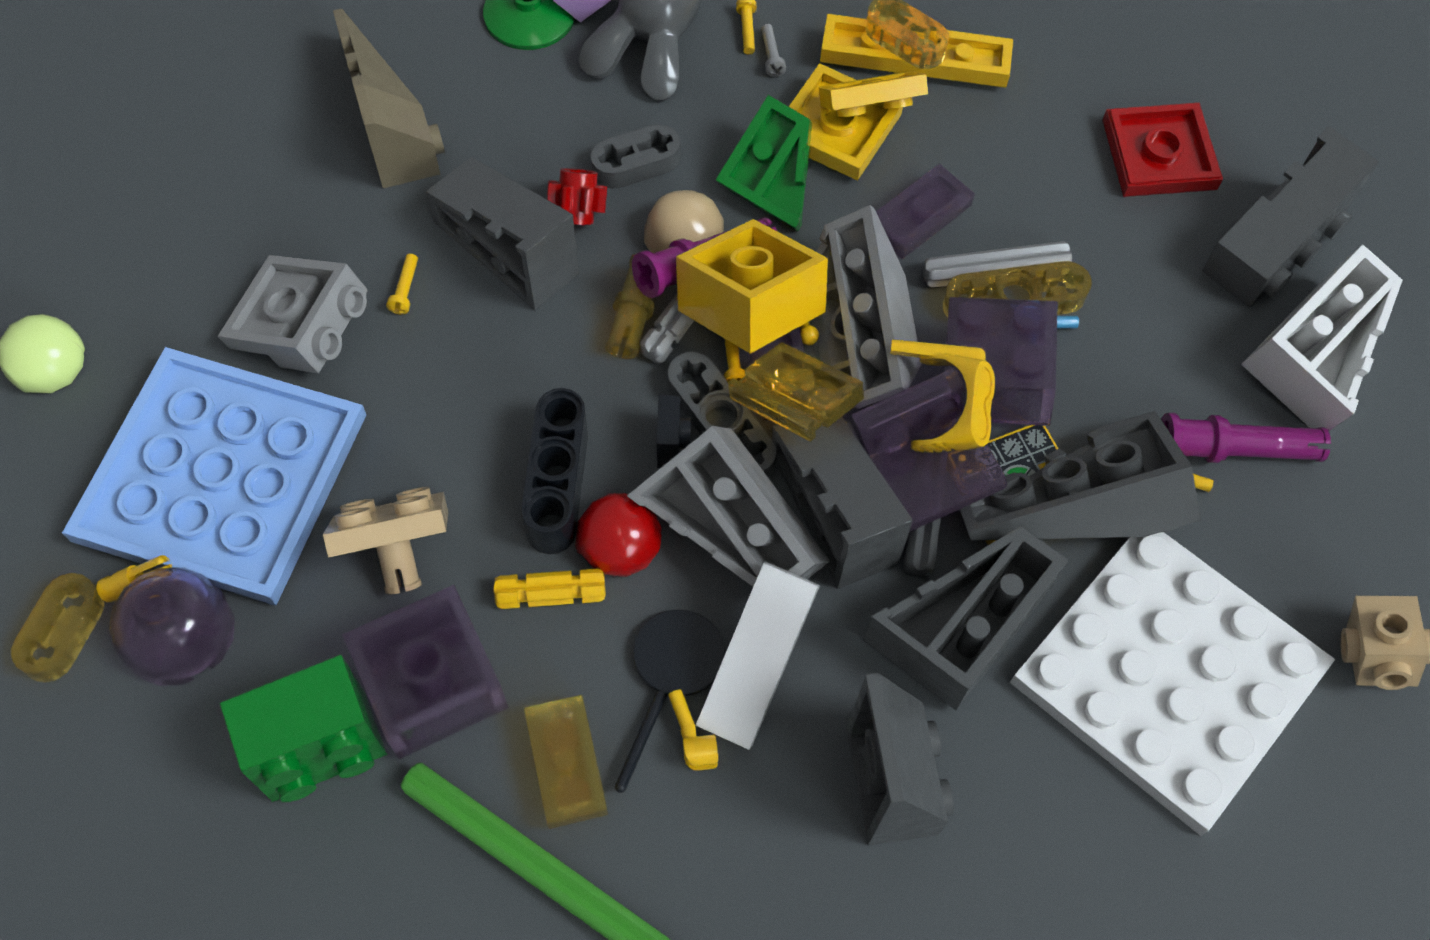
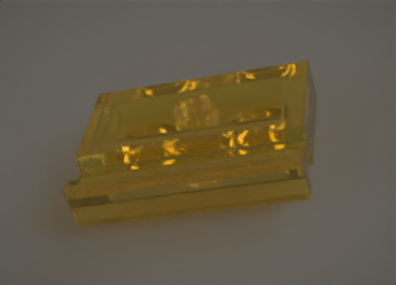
M780 342L748 366L742 379L738 381L732 378L728 381L731 400L809 442L816 438L815 431L821 426L830 427L864 399L862 381L783 342Z

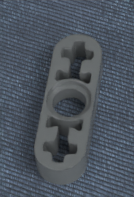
M686 352L676 356L668 368V389L671 396H681V409L687 417H691V423L700 435L712 426L706 419L707 414L711 410L719 407L731 410L736 416V421L726 428L732 429L738 438L743 433L742 443L750 454L755 455L761 452V463L759 466L767 477L770 478L775 468L776 447L758 420L707 356L698 352ZM688 372L692 377L701 375V390L705 394L701 401L698 388L690 380L683 383L682 374Z

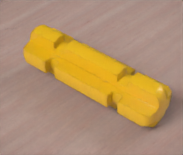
M599 568L580 570V575L573 576L571 570L527 573L526 579H518V574L500 575L494 581V600L500 609L520 608V602H528V607L574 604L575 598H582V603L601 602L605 599L606 595L605 576Z

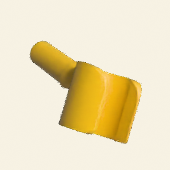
M679 689L669 693L670 702L681 728L680 733L683 738V752L686 765L695 771L717 768L718 750L716 736H696L695 724L682 690Z

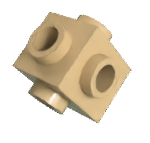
M1355 596L1347 628H1343L1341 633V654L1344 663L1353 664L1356 685L1377 686L1385 690H1398L1408 686L1418 687L1426 664H1430V629H1424L1417 596Z

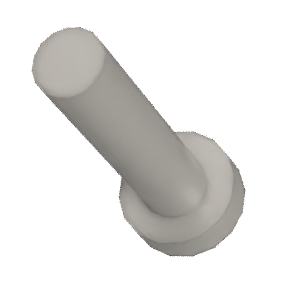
M765 24L761 28L768 58L765 63V71L770 77H778L785 73L786 63L782 57H779L772 25Z

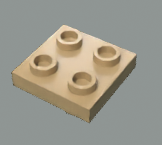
M419 487L396 494L397 501L394 503L375 506L374 499H364L340 506L341 513L333 516L323 533L328 558L376 547L386 594L400 593L402 584L398 569L401 570L406 592L420 587L422 583L418 576L410 540L446 532L448 509L444 492L431 494L429 487Z

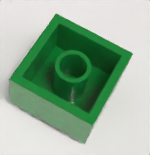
M342 655L220 703L241 772L272 802L279 799L281 802H292L302 799L316 790V784L337 775L341 778H349L362 774L374 766V760L387 755L365 691Z

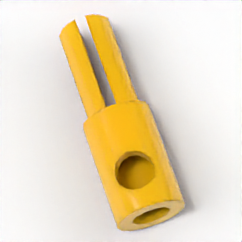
M160 555L138 566L130 565L111 576H106L97 582V593L103 601L113 602L145 587L146 583L169 574L172 571V564L146 575L144 572L170 561V559L165 555Z

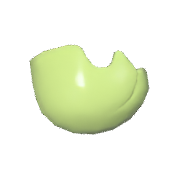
M45 314L28 315L9 325L0 338V367L5 377L25 393H53L72 384L83 368L85 347L81 337L68 323Z

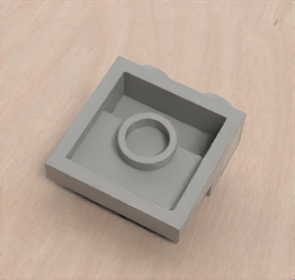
M269 255L217 337L229 349L268 355L280 368L319 374L327 360L335 359L339 355L342 348L341 335L352 317L357 318L363 314L367 304L366 293L368 290L345 263Z

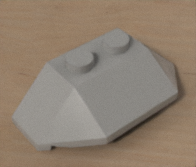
M869 205L824 225L819 238L822 242L816 252L828 258L826 312L809 321V325L815 326L819 331L818 341L813 345L804 344L809 383L816 389L858 409L907 391L922 365L919 361L920 358L890 354L892 339L918 342L906 275L875 209Z

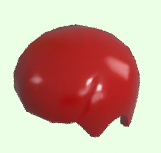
M610 493L591 502L577 523L575 542L577 553L581 554L593 569L599 568L606 575L628 577L640 572L649 566L660 549L662 527L658 517L647 507L640 506L627 497V493Z

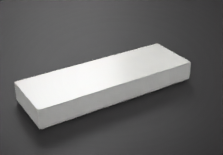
M768 562L763 563L696 726L750 750L820 585Z

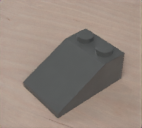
M879 673L866 674L846 731L868 845L937 836L948 823L947 816L953 815L954 812L950 784L947 779H939L935 757L941 754V743L935 721L926 720L923 702Z

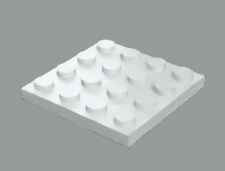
M1160 532L1146 537H1130L1018 670L1010 683L1202 836L1212 828L1335 659L1166 533Z

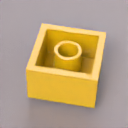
M752 219L676 256L678 311L751 354L826 312L828 258Z

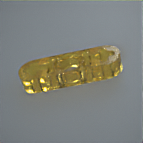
M1070 261L960 274L948 283L942 304L943 311L948 319L962 326L1008 321L1014 317V311L1018 306L1027 303L1034 305L1038 309V314L1052 316L1073 313L1079 310L1085 303L1092 286V279L1089 272L1083 266ZM1058 282H1064L1067 288L1075 289L1074 292L1068 293L1064 286H1057ZM1009 285L1021 286L1028 291L1030 299L1025 302H1014L1006 297L1003 289ZM988 290L993 291L992 295H987ZM1043 292H1047L1045 298L1042 297ZM960 294H967L970 301H976L975 305L968 306L965 299L959 298Z

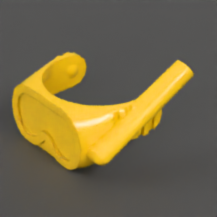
M892 339L890 354L920 358L919 361L926 365L956 366L962 373L966 383V405L954 427L937 438L911 441V449L918 452L926 451L933 453L935 451L940 453L942 450L948 452L951 449L961 451L984 447L988 443L991 434V404L995 391L994 371L990 363L985 360V351L977 347Z

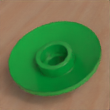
M486 0L483 7L484 23L491 36L503 45L520 50H536L557 43L569 33L575 21L572 15L553 0Z

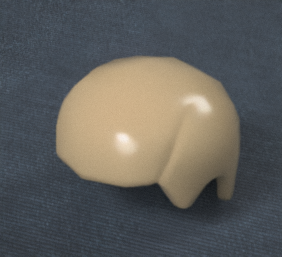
M692 190L673 191L659 198L649 213L644 228V243L650 252L655 253L669 248L671 242L680 238L696 242L724 232V219L714 201L705 194Z

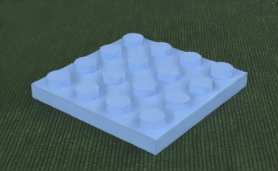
M165 347L62 533L70 542L140 564L160 555H165L170 561L154 568L159 569L172 564V571L170 572L172 574L276 606L365 420L366 412L364 407L355 402Z

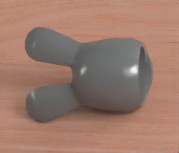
M618 0L614 14L600 25L584 42L579 56L581 69L591 78L603 79L609 76L616 68L634 37L647 44L641 72V87L649 98L655 101H665L674 95L679 81L678 39L694 20L702 0Z

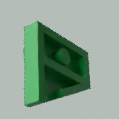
M768 95L717 176L716 181L719 185L798 232L802 226L812 131L811 120Z

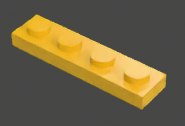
M827 14L820 62L895 73L915 71L924 73L927 77L1006 88L1010 77L1013 39Z

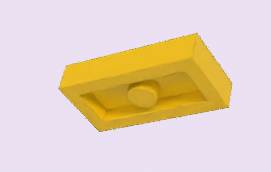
M915 71L818 87L821 107L832 111L836 110L837 117L866 113L865 105L883 102L884 109L913 105L912 97L928 94L926 74Z

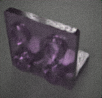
M955 368L852 414L864 450L913 519L910 531L1007 487L1006 476L988 444L976 449L961 451L951 449L948 452L942 450L940 453L935 451L933 453L926 451L918 452L911 449V441L937 438L953 428L961 417L967 397L964 384Z

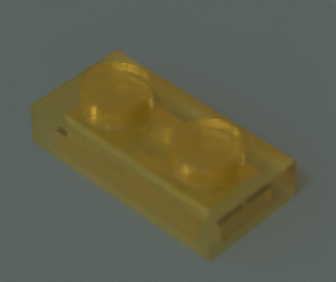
M573 696L524 708L548 828L552 829L608 815L583 696Z

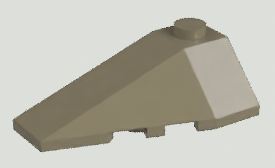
M343 9L333 10L383 189L441 175L436 155L445 153L437 123L427 124L422 105Z

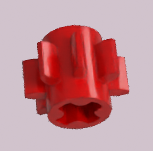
M562 168L560 169L559 181L549 180L547 200L573 214L574 224L591 225L594 224L595 212L605 213L607 186L597 185L598 173L595 171Z

